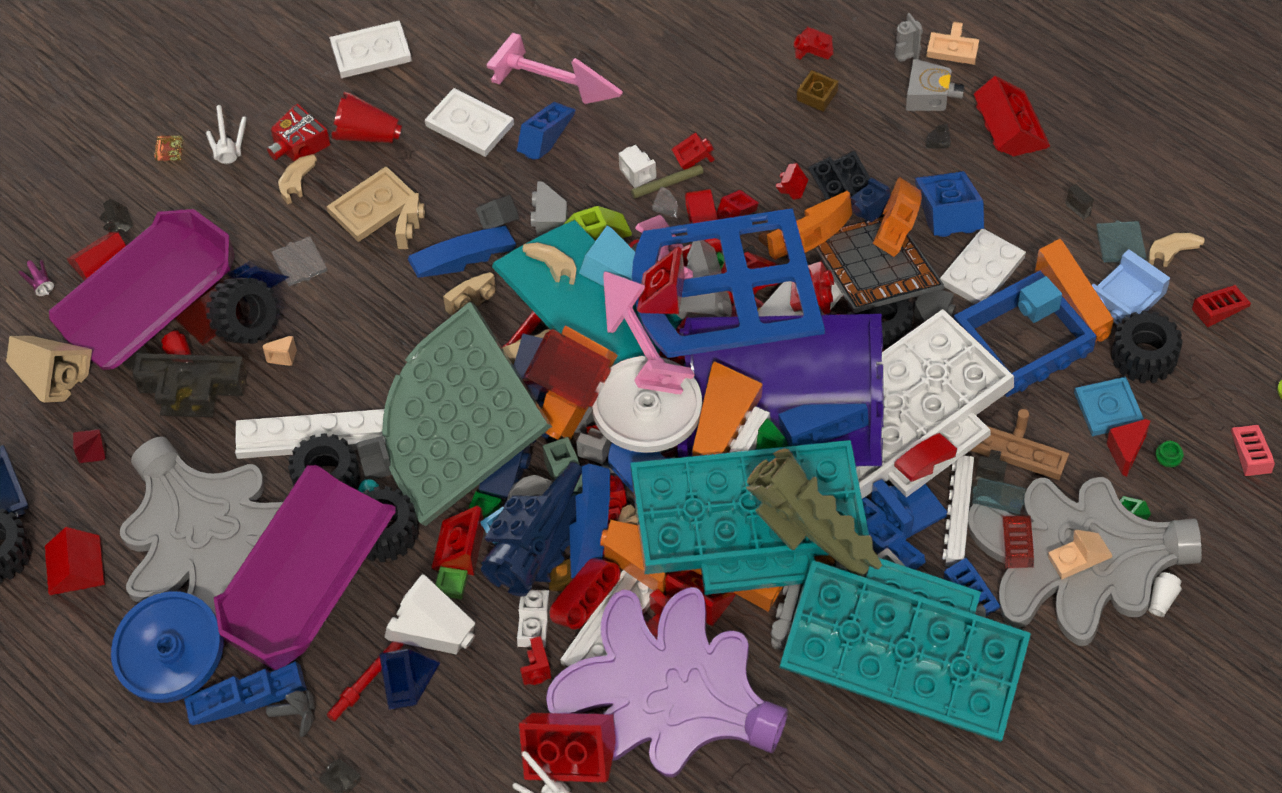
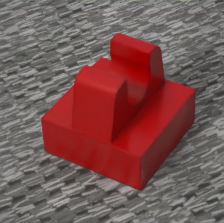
M797 163L788 164L786 171L780 174L781 183H777L775 186L781 194H789L793 200L801 199L808 183V178Z

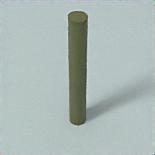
M701 164L631 189L633 198L636 199L703 174L704 171Z

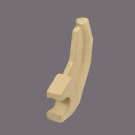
M315 155L300 157L286 168L279 179L278 184L281 197L287 204L292 203L290 194L296 193L299 198L303 196L302 179L316 165L317 158Z
M1173 233L1155 240L1149 251L1148 263L1154 265L1155 259L1160 258L1163 260V267H1167L1174 258V255L1180 250L1200 248V245L1204 244L1205 239L1193 233Z
M538 242L523 245L522 250L528 257L546 263L555 282H560V277L566 275L570 278L569 284L574 285L576 266L572 258L554 246Z

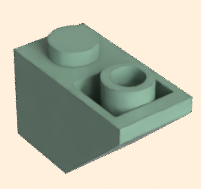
M568 437L543 445L544 463L553 482L570 462L580 465ZM582 474L572 495L583 493Z

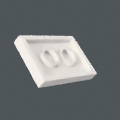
M400 21L330 37L341 78L412 62Z
M453 88L425 119V125L486 157L514 125V119Z
M981 229L940 279L945 288L973 304H977L997 293L1024 260L1026 252L993 233Z

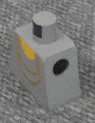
M913 59L906 110L944 111L947 106L948 97L963 99L965 84L950 83L952 72L950 68Z

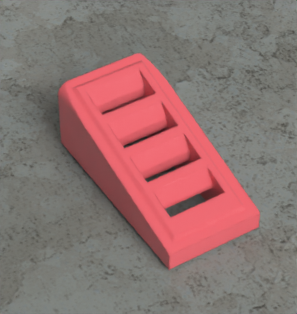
M1259 425L1232 428L1231 433L1244 476L1272 473L1275 462ZM1254 434V436L1242 437L1241 435ZM1256 441V444H1248V445H1245V443H1244V442ZM1254 449H1258V450H1259V451H1256V452H1248V450H1254ZM1253 457H1261V459L1252 460Z

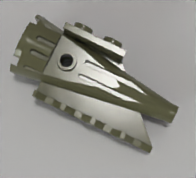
M784 448L774 452L775 459L771 462L764 459L753 470L747 480L750 486L746 488L762 502L755 512L791 550H795L806 536L853 574L863 576L868 571L869 566L875 569L881 568L882 563L873 551L870 535L859 536L854 531V518L851 515L840 516L836 511V498L833 495L822 496L818 492L817 478L812 477L809 481L805 477V471L789 449Z

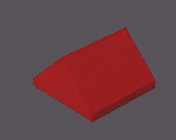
M109 232L67 258V261L85 281L121 251L126 244L118 232Z
M679 246L643 273L641 284L645 285V289L639 296L638 312L679 314L685 278L683 253Z
M475 506L442 521L432 569L439 571L440 567L467 570L468 575H474L484 528L480 523L483 520L482 509L479 506Z
M65 527L45 545L49 595L105 585L101 538L99 535Z
M692 570L675 571L667 574L665 578L666 595H669L671 598L678 592L691 587L697 588L702 592L706 604V623L710 626L715 624L736 596L734 592L705 595L702 575Z

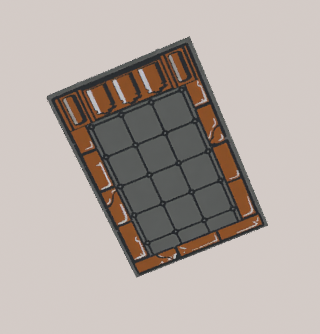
M885 215L878 217L872 223L863 220L845 225L831 238L814 248L826 269L832 272L834 282L854 313L944 289L943 282L909 233L905 237L900 252L895 257L873 244Z

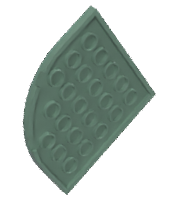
M471 302L467 303L437 327L413 349L405 361L407 363L400 375L396 374L385 403L382 436L385 437L386 450L391 465L389 469L403 495H407L415 508L416 517L420 524L427 526L552 427L482 315Z

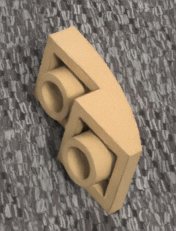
M413 193L404 205L398 218L395 233L398 249H408L409 239H413L414 229H420V219L425 218V204L420 203L419 193Z
M490 272L473 277L443 296L446 312L454 315L470 301L479 306L485 300L490 299L496 291L494 275Z

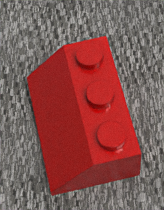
M994 76L974 93L977 101L976 107L983 114L986 121L984 123L985 127L992 134L993 144L999 152L1018 156L1050 147L1024 90Z
M531 713L519 723L521 752L526 751L551 780L608 781L616 745L613 714ZM522 756L524 780H542Z

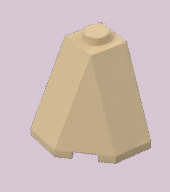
M10 336L6 362L41 402H64L71 395L70 390L78 381L82 383L89 375L92 349L34 336Z

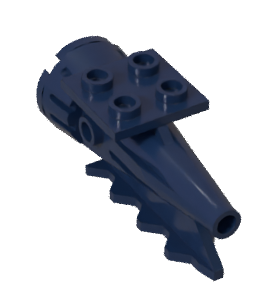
M570 462L541 496L512 495L506 501L504 509L491 524L490 530L484 538L487 542H499L481 563L483 564L481 566L482 573L492 584L498 588L503 584L509 587L507 593L523 597L529 593L534 581L551 582L550 573L552 569L565 560L564 551L570 545L569 525L576 523V495L572 494L582 474V467L580 465Z

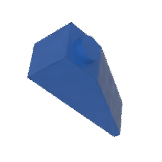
M553 102L521 124L517 151L525 154L530 159H540L551 150L574 116L576 109Z
M805 404L778 414L780 431L789 446L824 443L869 425L868 407L866 404Z

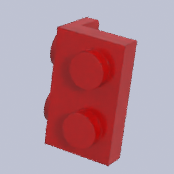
M820 261L808 265L818 305L824 314L830 313V304L833 302L831 290L832 285H834V277L832 272L826 270L824 264ZM792 282L790 306L795 312L802 310L796 285Z

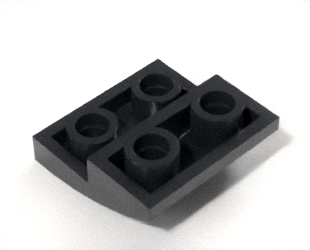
M855 151L835 161L830 156L808 167L825 200L845 191L850 192V197L866 187L869 184L868 180L871 179Z

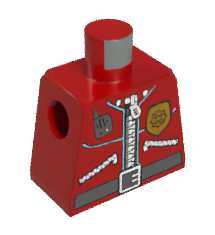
M296 104L271 128L274 144L269 146L267 151L274 160L286 154L293 161H296L300 157L315 154L330 146L327 129L301 106Z

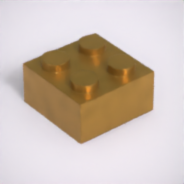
M811 70L797 90V101L824 112L838 92L839 81Z

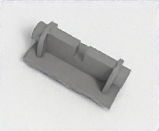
M907 13V21L901 22L897 27L898 44H896L895 57L901 62L911 57L919 60V52L921 50L920 42L923 29L920 22L915 21L910 13Z

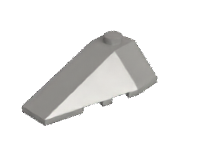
M704 240L694 241L687 256L688 265L686 267L693 271L692 278L722 274L715 249ZM728 291L681 298L680 311L676 315L683 320L686 317H731L732 304Z

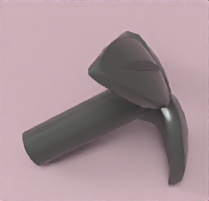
M310 689L306 690V694L301 691L287 694L285 698L290 704L267 706V716L276 717L299 714L302 717L300 737H304L314 721L311 709H315V701Z

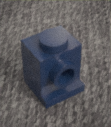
M873 178L868 180L869 184L851 197L853 213L857 217L871 223L883 214L891 195L888 186Z

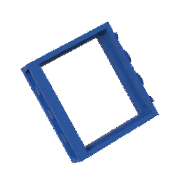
M1038 271L954 315L953 319L1007 369L975 329L1017 307L1020 290L1042 279L1045 275ZM1063 296L1060 309L1054 313L1076 339L1011 373L1014 376V388L1005 394L1006 397L1018 391L1023 392L1034 382H1041L1051 373L1059 369H1066L1072 362L1079 358H1086L1087 354L1094 350L1096 334Z

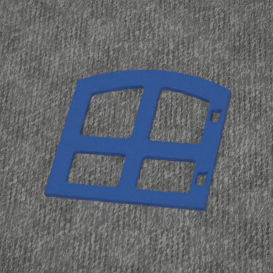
M793 208L643 231L636 247L632 266V281L640 284L642 283L643 273L657 263L663 246L713 238L719 239L727 272L684 279L682 298L730 291L733 295L739 321V327L681 336L670 324L665 314L638 312L645 330L667 358L825 334L823 320ZM765 220H767V223L756 224V225H753V224H752V222H758V221H765ZM773 229L781 230L789 263L749 269L746 264L740 235ZM687 232V235L672 237V234ZM782 282H794L803 317L766 324L761 323L753 288ZM639 298L635 302L636 308L638 307Z

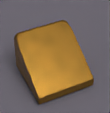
M571 559L564 560L552 569L550 573L551 582H549L550 591H563L572 581Z

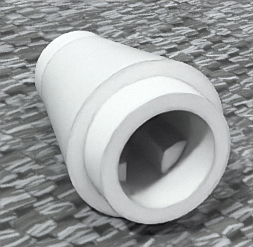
M1162 572L1159 577L1155 578L1148 609L1149 612L1156 616H1165V613L1182 590L1180 587L1181 580L1178 577Z

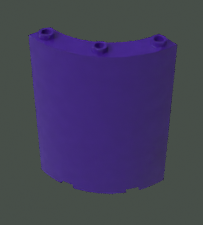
M882 314L821 315L825 328V334L685 355V367L692 369L695 375L694 378L701 390L702 406L711 367L715 361L763 384L762 397L756 407L770 412L771 422L779 431L778 414L801 405L866 404L868 407V426L824 443L851 440L856 466H882L884 371L883 364H878V362H882ZM803 315L759 316L760 322L765 324L803 317ZM738 317L686 318L685 326L680 328L679 335L687 336L739 327ZM698 425L687 439L678 444V457H692Z

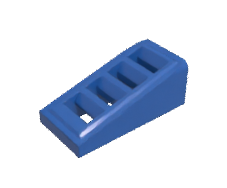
M967 558L945 570L944 580L962 586L971 582L972 585L968 588L981 592L978 603L984 599L987 603L983 605L986 609V616L1000 608L999 603Z

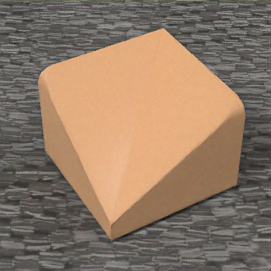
M293 336L263 345L267 363L292 366L297 351Z

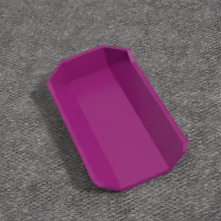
M194 209L157 212L151 226L49 310V320L69 344L92 349L91 361L102 370L114 369L120 366L230 271L235 258L230 237Z
M317 465L307 466L225 591L213 598L219 634L232 646L273 670L280 669L292 662L307 650L391 520L396 507L382 504L344 484Z

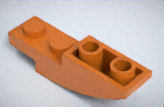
M901 177L896 181L883 212L885 216L873 241L874 245L893 257L900 252L906 235L913 228L922 195L921 190Z
M845 191L804 210L805 217L796 221L804 253L824 243L847 223L853 214L850 192ZM777 229L766 234L769 255L774 260L787 255L782 231Z

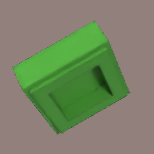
M440 567L435 585L447 597L462 599L468 572L467 570Z

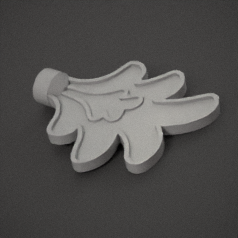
M166 437L153 438L142 444L131 458V464L146 482V492L139 508L122 524L120 536L123 543L129 549L137 552L148 551V553L129 577L126 590L133 601L141 602L155 594L177 591L190 578L187 593L204 601L216 614L213 598L225 591L283 502H255L261 497L264 490L263 476L256 465L247 464L224 473L200 472L182 461L180 455Z
M1096 477L1085 482L1079 490V501L1077 503L1065 496L1049 479H1035L1025 493L1024 512L1027 520L1010 514L987 499L975 501L968 514V530L974 542L987 555L997 561L1010 565L1002 578L999 590V605L1004 621L1014 628L1028 625L1043 602L1057 593L1056 619L1062 633L1078 646H1086L1092 642L1098 630L1102 611L1109 600H1111L1113 607L1119 613L1127 617H1141L1149 608L1151 586L1155 578L1163 570L1175 564L1185 565L1201 562V538L1196 519L1152 522L1139 518L1121 504L1111 482L1104 477ZM1075 530L1099 533L1110 550L1112 558L1061 579L1048 558V552L1073 542Z

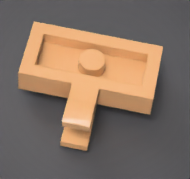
M953 22L951 35L931 32L927 57L975 65L979 39L961 37L963 23Z

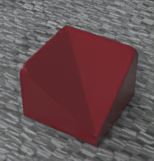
M100 429L73 433V450L79 463L103 461L106 459V443Z

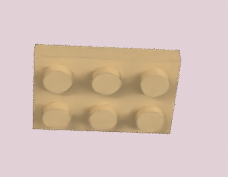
M384 167L329 204L327 211L347 232L360 242L398 216L414 192L389 168Z

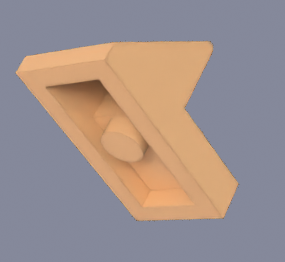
M1075 530L1074 541L1048 552V558L1060 578L1064 579L1112 558V554L1099 533Z

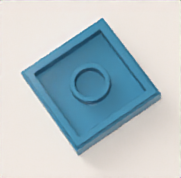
M1126 377L1075 388L1074 394L1091 436L1109 433L1112 428L1144 420Z

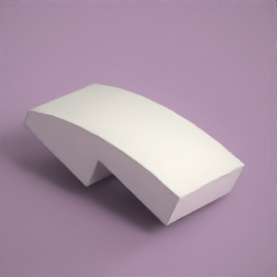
M530 590L526 596L520 597L518 647H531L530 639L541 636L543 646L546 647L549 590Z

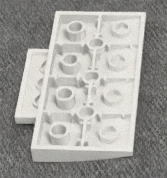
M943 309L882 352V362H878V364H883L884 371L882 466H856L862 499L872 492L873 483L880 479H883L884 482L890 480L905 497L919 489L991 435L990 429L976 415L1014 388V376ZM941 433L957 448L956 457L934 465L933 474L911 482L894 467L895 461L920 442Z

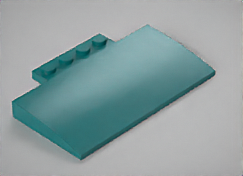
M575 220L526 243L538 242L554 246L572 258L576 266L574 285L569 284L570 278L566 275L560 277V282H555L546 263L528 257L522 250L523 245L493 262L492 268L559 339L566 325L617 354L618 356L612 366L629 358L645 356L625 318L614 333L607 331L604 286L579 274L585 255L593 246L595 240ZM634 303L633 310L642 324V321L637 312L636 305ZM665 314L670 324L676 330L683 319L676 314ZM647 333V335H648V337L650 338V340H651L653 346L655 347L657 353L659 354L661 350L655 345V343L653 342V340L651 339V337H650L649 334Z
M851 440L630 463L644 574L701 569L705 595L804 584L808 568L812 560L815 561L814 556L829 554L806 536L795 550H791L755 512L762 502L747 490L746 487L750 486L747 480L753 470L764 459L771 462L776 458L773 454L774 452L787 448L793 453L805 471V477L809 481L812 477L817 478L818 492L822 496L833 495L836 498V511L840 516L851 515L854 518V531L859 536L869 535Z
M879 558L882 563L881 568L875 569L869 566L865 577L812 560L800 594L779 668L999 742L1002 741L1031 633L975 615L981 594L980 591Z

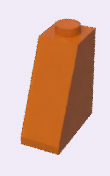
M611 520L608 530H603L600 546H604L605 558L616 563L622 570L653 591L659 589L664 594L665 578L669 572L644 574L638 525Z

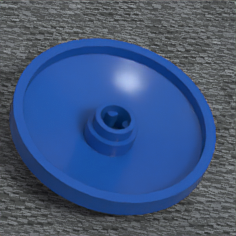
M178 591L155 594L134 606L120 622L114 634L111 647L113 669L122 685L135 696L155 703L177 701L199 690L213 675L222 656L224 638L219 634L216 614L198 597Z

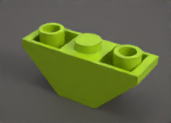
M600 206L574 213L564 223L575 220L595 241L606 226L611 227L621 238L632 236V232L622 213Z

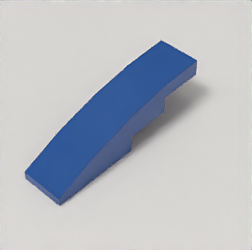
M506 226L461 235L432 245L410 255L408 261L418 278L462 272L466 264L489 261L491 254L513 251L516 243Z
M593 464L582 466L583 493L576 495V523L569 525L572 579L587 561L592 558L602 559L604 546H600L602 532L604 529L607 530L610 469Z
M864 497L862 499L868 532L872 538L873 550L879 554L888 548L906 567L914 570L926 563L924 554L906 541L905 533L886 519V514L881 508Z
M295 661L271 673L263 669L241 680L233 676L184 698L189 724L196 725L252 711L281 701L289 693L295 691L303 692L307 689L301 665Z

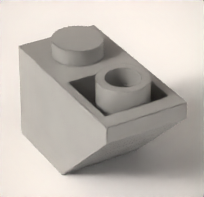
M537 181V192H532V206L536 207V212H531V227H536V235L539 237L562 226L568 220L566 200L543 181Z

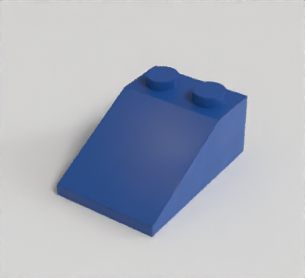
M964 171L915 178L916 187L921 190V204L927 224L934 236L946 237L951 235V233H973L978 229H984L983 199Z

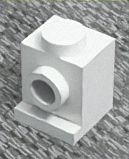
M636 145L627 147L619 153V169L634 188L656 178V162L653 159L650 160L645 152H641Z

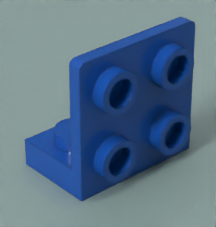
M883 479L873 483L871 501L885 512L886 519L905 533L906 539L947 516L946 509L926 484L908 497H905L895 486L888 487Z

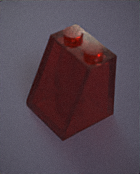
M552 329L544 335L522 377V381L577 409L586 410L587 406L591 408L599 395L596 392L599 383H605L612 370L608 367L611 360Z

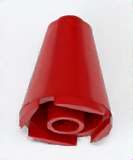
M343 93L344 98L340 100L334 120V125H337L335 132L332 131L331 139L393 143L394 139L399 140L402 125L398 124L399 119L351 93Z

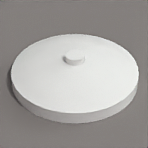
M639 356L615 364L600 377L592 395L593 417L601 433L619 447L643 453L667 450L687 439L697 427L702 411L701 390L694 377L692 379L685 378L680 386L683 389L681 395L638 388L634 379L648 361L646 356ZM662 358L667 364L679 365L674 361Z

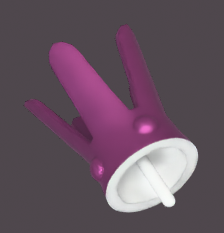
M28 260L27 266L34 280L23 271L18 273L33 287L37 296L49 295L54 288V284L47 276L43 260L40 261L42 268L40 271L31 260Z

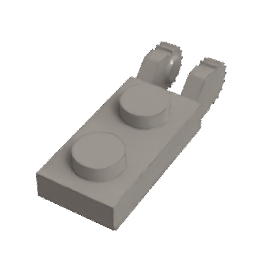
M803 584L783 587V595H786L784 603H779L776 614V619L778 620L773 623L771 630V644L774 649L781 650L785 648Z

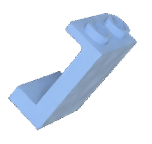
M1128 249L1122 255L1120 265L1098 286L1092 284V286L1114 318L1113 322L1118 325L1122 323L1124 317L1130 318L1131 313L1137 312L1141 314L1142 311H1148L1167 293L1170 277Z

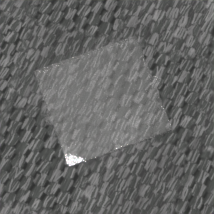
M311 237L295 243L289 242L287 246L271 252L288 287L304 280L310 281L312 277L328 271Z

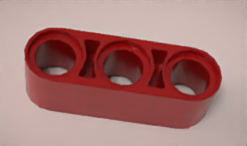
M711 189L685 193L690 224L718 220ZM719 239L704 240L715 249V252H722Z
M592 558L587 561L550 607L549 614L552 622L571 629L582 627L618 583L621 575L619 566L616 563L599 558Z

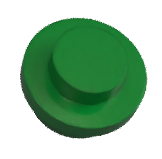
M1166 441L1158 446L1155 455L1161 465L1176 467L1182 462L1184 453L1178 443Z

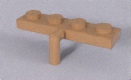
M1026 409L1019 410L1013 434L987 426L991 431V435L970 450L1059 481L1069 457L1067 452L1023 438L1029 418V412Z

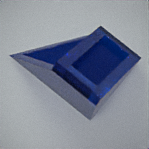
M251 261L227 273L230 279H258V281H263L267 284L266 288H272L289 278V276L257 267Z
M410 649L379 653L388 709L417 705L440 662Z

